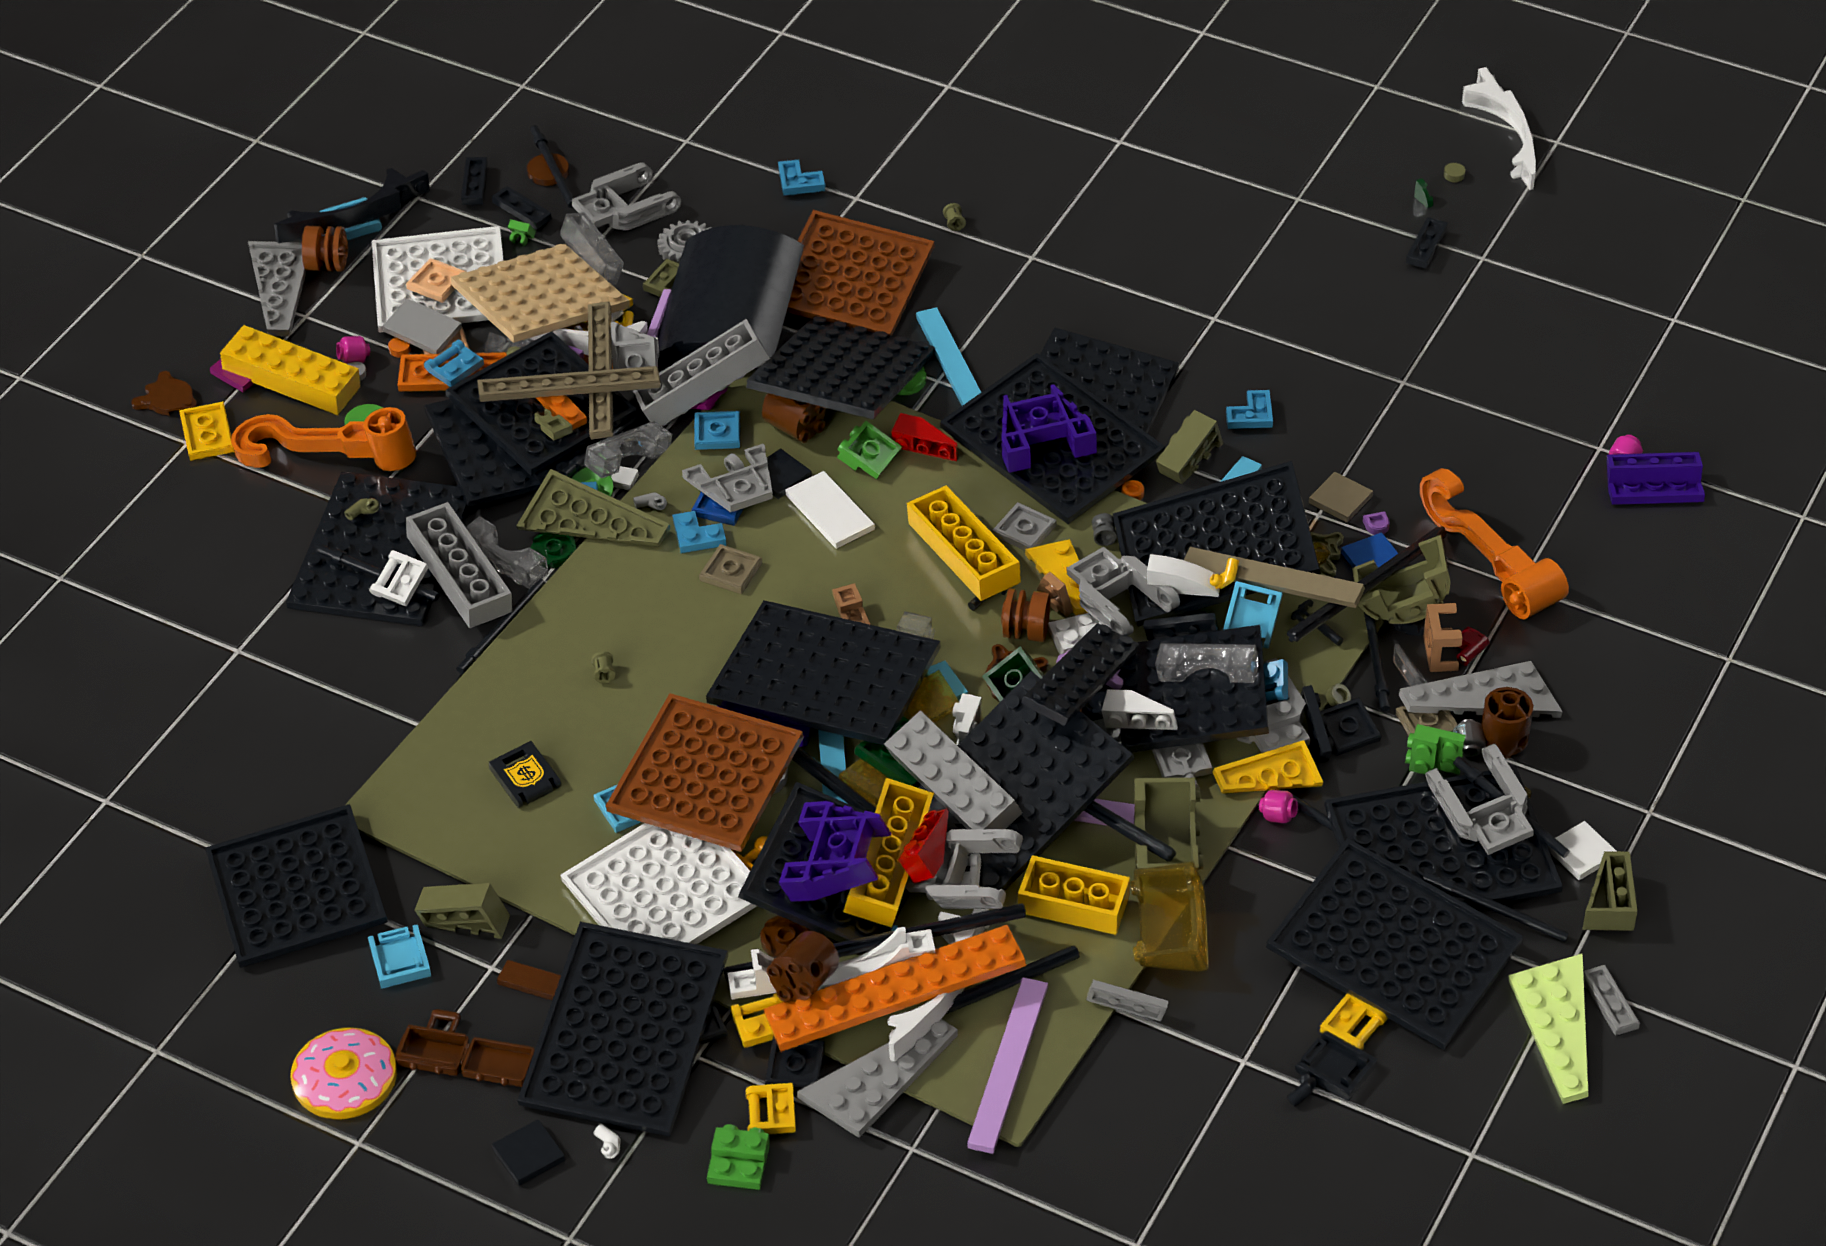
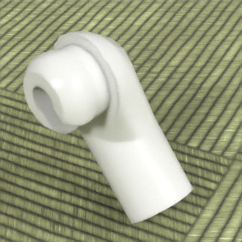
M603 1124L598 1125L594 1135L604 1142L603 1148H601L602 1154L606 1158L616 1157L620 1151V1137Z

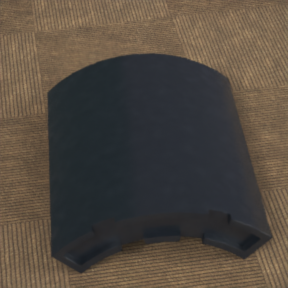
M743 224L710 228L687 239L658 334V361L670 367L747 319L759 337L768 356L771 357L777 349L804 245L784 234Z

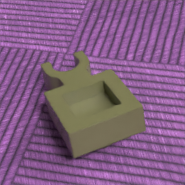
M544 409L545 416L535 413V421L541 425V430L551 439L556 440L573 433L572 424L561 415L553 417L548 409Z

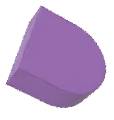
M1385 511L1363 516V523L1370 534L1376 535L1381 532L1383 534L1388 532L1389 518Z

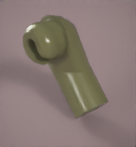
M374 498L360 499L344 512L345 516L349 520H353L359 514H373L378 511L379 502Z

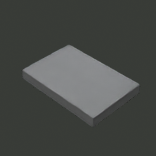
M408 298L382 326L383 332L431 354H439L462 328L461 322Z

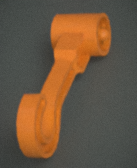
M392 407L378 409L368 415L365 421H350L340 428H296L280 416L260 415L240 424L231 437V444L238 461L245 466L256 468L266 467L272 461L267 446L265 444H256L265 438L276 439L283 447L290 451L342 452L348 458H374L377 467L384 471H397L409 466L416 458L417 452L405 414L398 408Z
M1441 468L1422 478L1420 482V496L1427 514L1438 527H1445V531L1462 533L1492 563L1495 575L1502 581L1501 593L1503 600L1512 614L1520 619H1526L1566 598L1569 593V585L1563 570L1552 559L1544 558L1535 563L1518 545L1511 546L1507 544L1476 513L1466 509L1457 510L1449 504L1447 499L1464 491V485L1457 475L1448 469Z

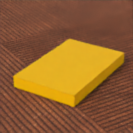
M224 401L179 410L190 461L234 452Z

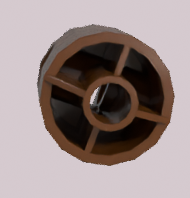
M767 393L762 408V418L766 423L802 443H806L816 432L821 433L823 431L826 407Z
M1501 687L1491 691L1485 698L1481 725L1486 740V747L1495 744L1505 759H1509L1512 755L1523 751L1528 745L1534 705L1532 699L1524 691L1513 687Z
M805 931L799 934L766 968V972L771 984L777 991L779 999L784 1002L789 1000L796 1002L797 999L805 1001L836 971L839 965V956L833 943L824 935L815 931Z

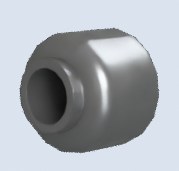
M1465 719L1453 729L1455 733L1466 735L1463 756L1475 757L1486 747V740L1480 723L1472 719Z

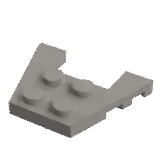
M764 444L745 449V457L751 464L750 466L714 478L709 477L701 464L682 470L684 480L729 512H734L773 498Z

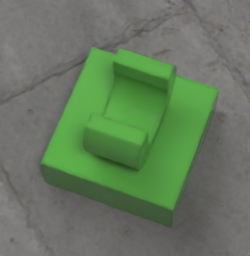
M510 219L508 228L512 231L510 235L512 243H515L519 236H521L520 243L523 246L527 244L528 238L534 239L536 230L530 224Z

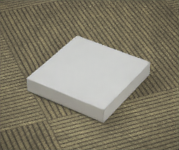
M1585 821L1556 837L1561 844L1570 850L1567 857L1562 858L1547 845L1549 852L1578 880L1599 869L1604 851H1616Z

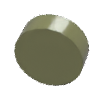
M1459 163L1446 165L1444 168V178L1450 182L1462 181L1465 178V167Z
M1335 684L1327 690L1326 699L1330 706L1333 707L1350 701L1351 694L1344 685Z

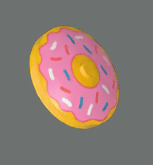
M359 1028L334 1029L318 1035L299 1051L291 1068V1083L297 1100L311 1113L329 1119L353 1118L373 1110L388 1097L397 1077L395 1057L388 1043L375 1033Z

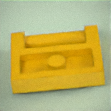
M774 993L773 997L739 1006V1004L730 1006L744 1048L773 1040V1033L765 1014L745 1020L742 1016L784 1002L778 998L777 993Z
M1347 993L1320 1025V1032L1329 1031L1363 1050L1364 1043L1379 1025L1382 1026L1388 1018L1382 1011ZM1365 1015L1371 1018L1356 1037L1350 1035Z
M793 1083L749 1086L746 1089L750 1124L747 1127L748 1131L753 1127H757L769 1134L796 1132ZM767 1097L768 1122H760L759 1100Z

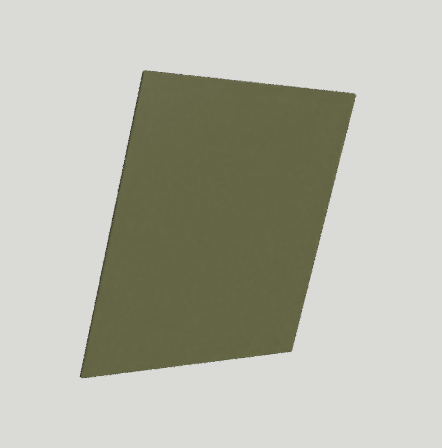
M753 369L743 378L732 382L728 386V390L715 402V406L712 409L701 411H740V448L695 450L694 419L620 500L635 508L634 497L650 493H657L665 497L667 505L662 510H656L649 506L637 508L670 524L671 528L661 545L651 546L586 538L345 805H351L359 833L466 884L490 883L500 900L575 935L580 922L598 924L562 882L560 875L644 824V822H640L616 833L595 803L593 795L619 783L669 693L709 704L706 701L707 693L763 600L841 618L832 589L855 583L863 601V609L871 625L940 641L941 648L931 666L946 661L964 685L968 694L981 697L983 720L1000 703L999 700L992 697V692L982 677L993 660L992 647L995 644L1003 645L1008 651H1015L1021 646L1032 659L1038 657L1046 658L1048 660V669L1042 672L1044 675L1056 664L1060 654L1049 631H1047L1045 642L1028 640L1027 629H1023L1020 639H1015V628H1013L1011 638L1003 637L1001 616L1007 593L1005 595H1002L1001 592L987 598L975 610H971L968 607V603L975 597V594L909 525L907 503L947 485L992 532L1018 502L1057 520L1056 527L1039 546L1070 539L1079 560L1102 547H1105L1115 557L1121 559L1118 537L1113 544L1108 546H1101L1095 543L1092 519L1098 514L1107 513L1113 516V513L1147 503L1114 490L1074 521L1067 524L941 429V420L890 401L874 419L826 408L823 431L821 433L816 432L806 443H802L763 420L762 408L767 393L746 388L747 379L757 371ZM900 413L922 417L957 442L958 454L956 462L901 449L881 475L875 479L860 467L855 471L839 460L837 457L840 452L837 449L844 439L849 441L851 438L849 435L856 425L860 427L865 420L892 439V429ZM764 444L766 457L781 448L810 469L812 476L824 471L874 523L875 530L836 549L786 494L779 499L773 496L772 499L745 507L735 526L722 523L728 547L762 557L761 566L743 593L739 594L699 580V574L718 547L681 553L672 515L691 512L701 493L700 490L683 479L682 470L701 464L709 477L714 478L729 473L724 465V458L729 454L733 453L738 456L744 466L747 467L751 464L745 457V449ZM697 517L699 527L720 523ZM998 539L1020 562L1021 583L1011 587V589H1016L1017 600L1020 591L1025 590L1027 601H1030L1033 592L1037 591L1045 575L1043 573L1040 574L1036 569V564L1025 556L1024 550ZM1126 589L1110 598L1109 601L1120 609V613L1127 618L1130 626L1133 625V633L1128 636L1135 642L1148 641L1144 627H1137L1129 590ZM1257 592L1245 596V599L1267 604L1269 595ZM1282 592L1283 596L1269 649L1264 648L1265 638H1262L1264 661L1274 658L1278 660L1284 659L1288 663V676L1300 695L1302 687L1312 685L1314 693L1319 694L1321 701L1319 710L1322 711L1328 705L1326 699L1327 690L1335 684H1342L1369 646L1364 611L1359 605L1356 608L1346 607L1325 622L1344 639L1343 643L1339 646L1318 629H1315L1300 641L1292 643L1289 641L1287 632L1300 623L1297 619H1291L1292 612L1298 609V605L1311 599L1314 604L1312 607L1308 606L1307 610L1311 615L1329 602ZM1230 601L1197 611L1215 613L1219 630H1223ZM1050 606L1049 622L1076 616L1072 612L1066 617L1060 611H1054ZM1375 619L1377 633L1386 620ZM606 651L613 655L612 668L615 670V679L611 682L599 683L595 680L594 674L596 669L592 664V657L595 653ZM924 677L904 717L911 720L919 711L923 712L942 732L957 744L955 733H953V725L956 717H953L955 703L947 706L928 679ZM1267 689L1266 692L1273 691V689ZM1278 700L1268 701V702H1267V705H1270V704H1273V703H1276V702H1279V701H1278ZM1087 703L1086 707L1092 709L1089 703ZM1304 713L1305 719L1302 726L1308 734L1310 729ZM813 729L808 745L800 748L821 763L819 734L817 729ZM843 736L847 785L877 808L885 780L888 777L854 754L855 747L863 742V740ZM1234 738L1203 743L1212 765V774L1195 777L1200 787V802L1195 804V821H1200V836H1196V843H1201V854H1203V870H1198V873L1137 874L1134 841L1107 825L1073 821L1039 856L1130 877V897L1116 935L1031 915H1026L1025 918L993 924L988 929L985 928L984 932L1008 925L1025 958L1026 965L1069 946H1076L1080 957L1074 961L1031 978L1048 983V989L999 1139L1017 1147L1023 1145L1116 1011L1114 1008L1086 1000L1092 981L1097 980L1128 990L1132 988L1254 812L1260 799L1267 793L1268 790L1222 794L1213 774V770L1216 767L1261 754L1255 742L1248 744ZM532 741L559 777L562 786L556 789L552 784L553 792L529 804L526 803L521 795L523 806L517 808L490 771L489 761ZM1152 750L1133 752L1132 754L1135 759L1096 799L1135 804L1134 778H1162ZM524 756L521 757V758H519V759H517V760H515V761H513V762H511V763H509V764H507L506 766H509V765H511V764H513V763H515V762H517V761L523 759ZM791 760L787 767L788 780L786 785L778 793L772 795L743 851H737L743 857L754 848L757 838L769 836L796 782L823 793L822 783L793 760ZM1026 870L1005 890L1006 897L1003 907L1018 904V892ZM910 892L895 925H898V928L914 927L939 921L940 912L965 916L972 914L974 909H942L935 900L927 898V892ZM757 906L697 945L727 950L728 959L725 967L752 962L751 950L759 949L767 954L761 945L760 932L769 919L778 915ZM942 936L933 937L935 949L949 945ZM828 938L833 944L836 943L835 940ZM864 953L840 957L839 962L855 958ZM723 971L714 1002L731 1010L730 1006L739 1004V1006L773 997L774 993L732 1000L729 981H726ZM994 978L965 987L963 991H966L970 988H973ZM1021 983L954 1012L945 1014L942 1020L958 1029V1036L903 1093L973 1126ZM931 1000L816 1040L825 1041L824 1055L848 1065L889 1043L891 1030L896 1028L888 1025L890 1016L912 1011ZM764 1010L744 1015V1017L752 1018L762 1015Z

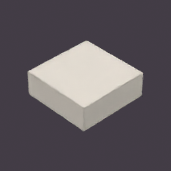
M617 465L611 476L614 487L630 490L634 486L639 472L637 469Z

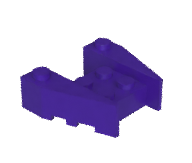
M1051 385V394L1013 403H1010L1008 396L1004 395L1002 458L1009 473L1031 468L1029 446L1031 444L1066 437L1075 458L1097 453L1096 431L1090 418L1086 414L1082 415L1073 402H1068L1064 398V394L1055 385Z
M829 801L805 802L798 823L808 839L814 841L808 861L786 862L779 884L790 901H813L877 880L878 876L867 860L866 855L872 837L891 836V832L880 814L864 811V813L854 811L849 806L838 807Z

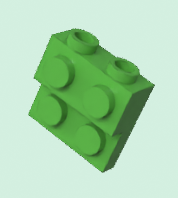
M865 420L860 427L858 425L854 427L849 435L851 437L849 441L844 439L837 449L840 452L837 458L856 471L860 467L877 479L900 452L902 446Z
M1417 724L1415 733L1409 734L1407 747L1412 748L1408 749L1405 763L1410 764L1409 771L1426 774V772L1437 768L1445 772L1460 774L1461 770L1453 762L1459 756L1463 759L1466 735Z
M731 1124L724 1125L723 1128L716 1127L711 1148L712 1157L707 1174V1184L760 1190L770 1147L769 1133H765L757 1127H753L749 1131L739 1130Z

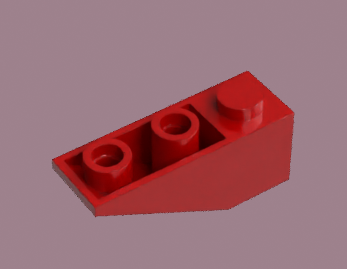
M900 413L892 429V439L902 446L901 449L957 462V442L922 417Z
M947 809L937 812L932 810L923 817V822L914 831V836L904 847V851L898 859L913 883L934 878L943 864L949 813Z

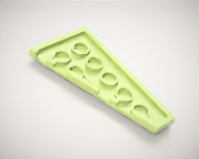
M1579 954L1509 975V983L1562 1103L1566 1104L1588 1097L1583 955Z

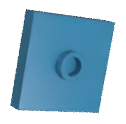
M740 411L695 413V450L740 448Z

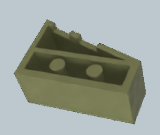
M1196 410L1190 416H1187L1180 430L1172 435L1169 445L1157 458L1156 463L1159 472L1183 484L1199 468L1197 464L1203 458L1207 460L1211 456L1209 452L1215 446L1220 448L1223 445L1217 421Z
M1604 851L1586 908L1582 930L1634 931L1637 905L1630 852Z
M490 883L423 887L415 908V912L425 927L450 931L463 928L471 930V934L479 935L480 931L494 933V938L500 939L503 937L510 918L509 912Z

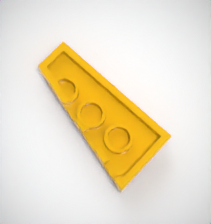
M1070 539L1025 549V556L1036 564V569L1040 574L1046 575L1051 572L1065 584L1073 613L1076 616L1088 613L1080 606L1079 585L1067 575V567L1079 561Z
M1304 740L1219 766L1213 770L1214 777L1222 794L1320 787L1323 785V780Z

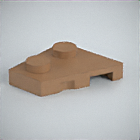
M1051 572L1047 573L1042 578L1037 592L1050 593L1052 609L1056 612L1060 611L1067 617L1073 612L1066 586Z

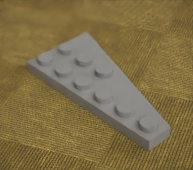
M248 241L267 332L272 336H290L307 272L302 261V243Z
M1531 661L1401 688L1399 692V697L1408 712L1438 713L1440 710L1453 711L1454 714H1463L1464 711H1475L1476 715H1483L1485 698L1491 691L1501 687H1513L1524 691L1532 699L1534 705L1532 717H1539L1540 714H1552V718H1561L1562 715L1561 708Z
M941 1019L939 1022L934 1023L931 1030L922 1039L917 1040L915 1045L895 1062L890 1061L889 1043L797 1091V1097L860 1138L958 1036V1029Z

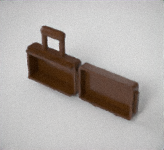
M434 1009L427 1027L408 1024L395 1053L397 1065L410 1068L411 1070L419 1069L435 1072L436 1074L442 1073L456 1076L459 1074L460 1069H462V1075L467 1078L476 1079L477 1081L484 1080L501 1083L503 1086L522 1087L535 1050L529 1046L477 1037L473 1038L471 1044H469V1038L466 1034L455 1033L461 1020V1015L457 1012ZM436 1019L452 1022L449 1031L433 1029Z

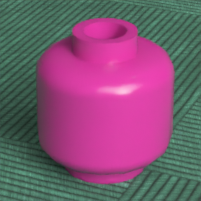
M344 336L336 345L337 358L346 364L351 362L364 363L366 357L370 356V345L361 336Z
M1632 435L1620 436L1612 445L1609 455L1642 454L1643 448L1638 438Z
M1270 790L1265 794L1264 798L1260 799L1259 810L1263 813L1266 821L1288 823L1297 814L1298 802L1292 793L1288 791Z

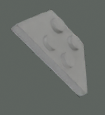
M611 322L613 369L658 366L656 338L616 322ZM633 390L618 391L628 401L636 398Z

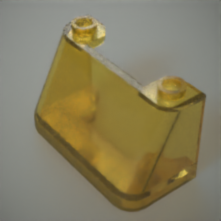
M1194 861L1134 870V880L1130 882L1132 895H1137L1139 900L1141 940L1137 941V946H1133L1135 962L1139 961L1140 965L1145 967L1196 972L1208 970L1205 891Z

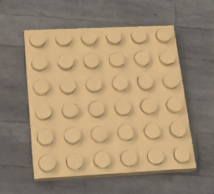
M558 244L549 249L538 250L528 255H520L511 260L500 261L490 266H482L476 270L462 272L451 277V285L513 343L587 321L588 304L610 301L611 313L629 308V300L566 244Z

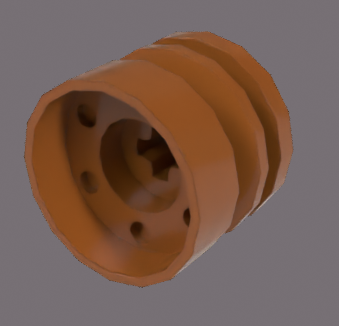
M306 226L302 238V261L305 270L321 271L325 262L328 271H333L335 268L336 271L343 272L348 257V241L345 228L336 227L334 229V227L328 226L324 235L321 226Z
M1009 588L1003 603L1001 616L1003 637L1011 638L1013 628H1015V639H1020L1023 629H1027L1028 640L1045 642L1050 617V593L1034 591L1031 600L1027 601L1026 591L1021 590L1017 600L1016 589Z

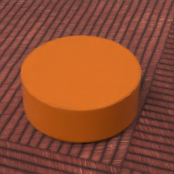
M396 337L388 343L389 353L394 357L408 355L411 351L409 343Z
M1136 480L1127 481L1122 485L1121 493L1141 500L1144 497V485Z

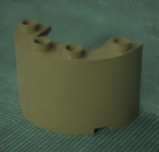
M1441 535L1419 543V547L1426 559L1425 561L1394 573L1363 595L1358 603L1359 607L1373 619L1388 620L1389 624H1407L1426 618L1427 604H1443V599L1450 591V576ZM1375 560L1352 568L1354 582H1359L1378 568Z
M1134 778V825L1176 851V856L1173 860L1167 862L1147 850V845H1139L1134 842L1137 874L1198 873V870H1203L1201 843H1196V836H1200V821H1195V804L1200 802V787H1195V778Z

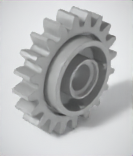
M689 220L684 224L678 221L677 226L670 224V229L664 228V233L659 234V254L663 255V260L669 259L680 263L686 240L711 227L706 228L705 223L698 226V221L692 224Z

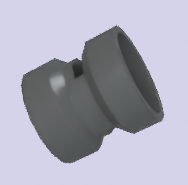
M1102 513L1092 519L1095 543L1101 546L1113 544L1117 539L1113 516Z

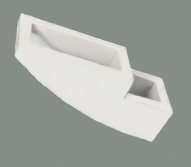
M1150 554L1147 567V584L1171 586L1177 594L1219 597L1220 589H1216V586L1210 584V577L1215 574L1210 570L1181 559Z

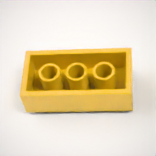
M1032 855L1018 892V904H1024L1026 915L1116 935L1130 897V877Z

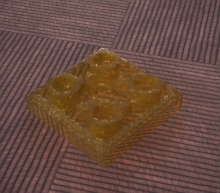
M937 670L923 679L907 711L911 718L921 711L935 723L951 714L955 702L959 703L940 670Z
M859 759L841 772L838 778L869 802L877 805L885 780L888 777L864 760Z

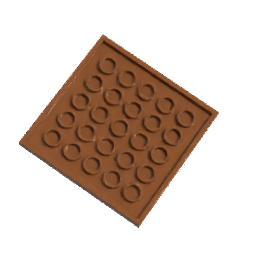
M813 210L798 239V242L802 243L804 248L787 313L810 319L820 316L826 318L827 322L841 321L845 322L849 327L862 326L867 328V331L874 333L883 331L888 336H892L934 249V241Z
M669 693L609 798L606 810L610 813L742 852L803 740V731Z

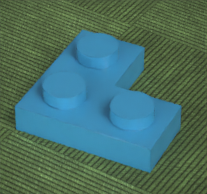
M799 160L778 162L783 195L825 191L822 171L801 173Z
M1247 390L1248 406L1226 407L1228 429L1273 428L1269 390Z
M695 511L672 515L681 553L715 548L720 544L727 546L722 523L699 527Z

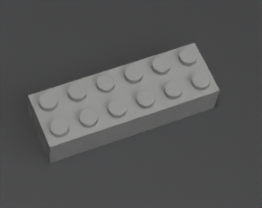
M747 319L660 372V388L633 390L642 411L656 430L666 426L677 416L685 414L698 403L704 402L714 393L724 390L727 385L743 378L751 370L762 366L770 357Z
M448 502L406 517L407 538L424 563H427L429 570L469 628L512 612V593Z
M919 711L884 743L892 757L927 791L934 793L933 797L966 829H1006L1022 814L1016 801L923 712Z

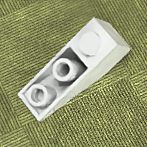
M1107 690L1102 707L1106 728L1177 730L1178 726L1173 709L1132 690Z

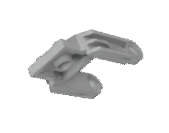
M641 162L593 180L590 193L572 199V206L594 229L609 224L614 229L630 230L674 213L681 205V198L675 192L670 191L627 206L618 195L646 185L653 176V171L645 163ZM645 171V173L640 178H638L639 173ZM673 198V201L666 206V203Z
M1102 547L1067 567V575L1079 585L1080 606L1101 624L1109 626L1113 631L1121 635L1128 636L1132 634L1133 625L1130 626L1127 618L1120 613V609L1111 603L1109 599L1128 589L1130 585L1136 586L1166 612H1170L1180 605V598L1173 587L1147 584V566L1135 556H1122L1121 559H1118L1105 547Z
M1274 658V659H1270V660L1264 661V664H1265V663H1269V662H1273V661H1277L1278 659H1277V658ZM1289 676L1288 699L1267 705L1269 734L1237 738L1238 741L1248 744L1255 742L1261 753L1302 740L1305 741L1307 746L1310 745V737L1302 726L1305 719L1304 708L1306 703Z
M1495 744L1483 748L1482 755L1487 767L1505 796L1503 795L1472 808L1469 812L1465 811L1450 784L1442 778L1437 768L1426 772V779L1431 791L1459 837L1476 842L1480 841L1488 855L1534 836L1533 828L1525 817L1528 809L1527 793Z
M951 829L946 833L944 861L935 877L913 883L908 875L905 888L909 892H928L942 909H1000L1003 907L1006 897L1004 890L980 887V885H961L968 863V855L970 853H1017L1020 851L1023 837L1018 832L1009 829Z

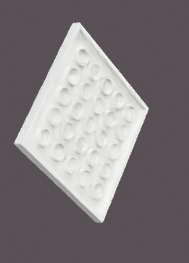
M500 226L372 240L379 333L383 332L382 326L407 298L461 323L489 320L456 289L442 303L408 290L406 283L430 258L466 272L504 261Z
M647 823L642 824L560 875L562 882L598 925L692 944H698L757 907L738 898L750 870L730 848Z

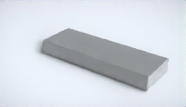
M1602 965L1583 971L1584 984L1614 1035L1639 1029L1640 1022L1607 967Z
M1097 980L1092 981L1086 998L1089 1002L1157 1021L1162 1020L1168 1006L1167 1000Z

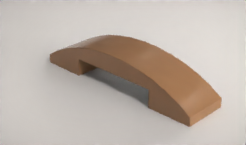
M855 583L832 589L841 618L871 625L863 609V601Z

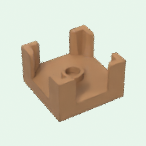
M1456 603L1427 604L1423 638L1430 672L1459 670V661H1441L1442 647H1460L1462 645L1461 630L1441 628L1439 614L1457 613Z

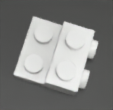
M1086 613L1049 622L1048 631L1061 655L1069 651L1097 623H1101L1092 615Z
M962 693L959 703L955 702L953 717H956L953 725V733L956 736V745L982 721L981 697Z

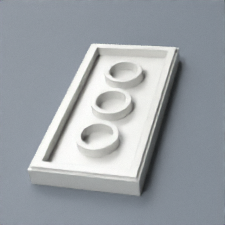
M824 471L785 489L786 496L836 549L875 530L874 523Z

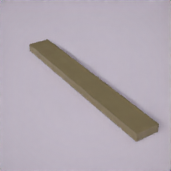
M610 301L588 304L589 371L612 369ZM613 391L589 393V435L591 440L613 437Z
M658 366L478 380L480 402L660 388Z
M1194 547L1189 548L1184 558V561L1196 564L1219 575L1225 572L1228 558H1234L1240 561L1234 582L1238 581L1353 608L1357 607L1365 590L1364 584Z

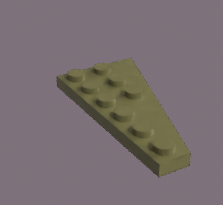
M552 469L548 472L516 526L518 530L660 546L671 528L670 524Z

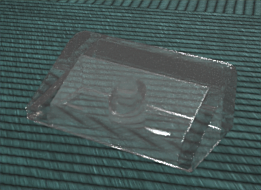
M1396 644L1394 647L1393 663L1408 685L1415 686L1427 683L1409 655L1399 644Z

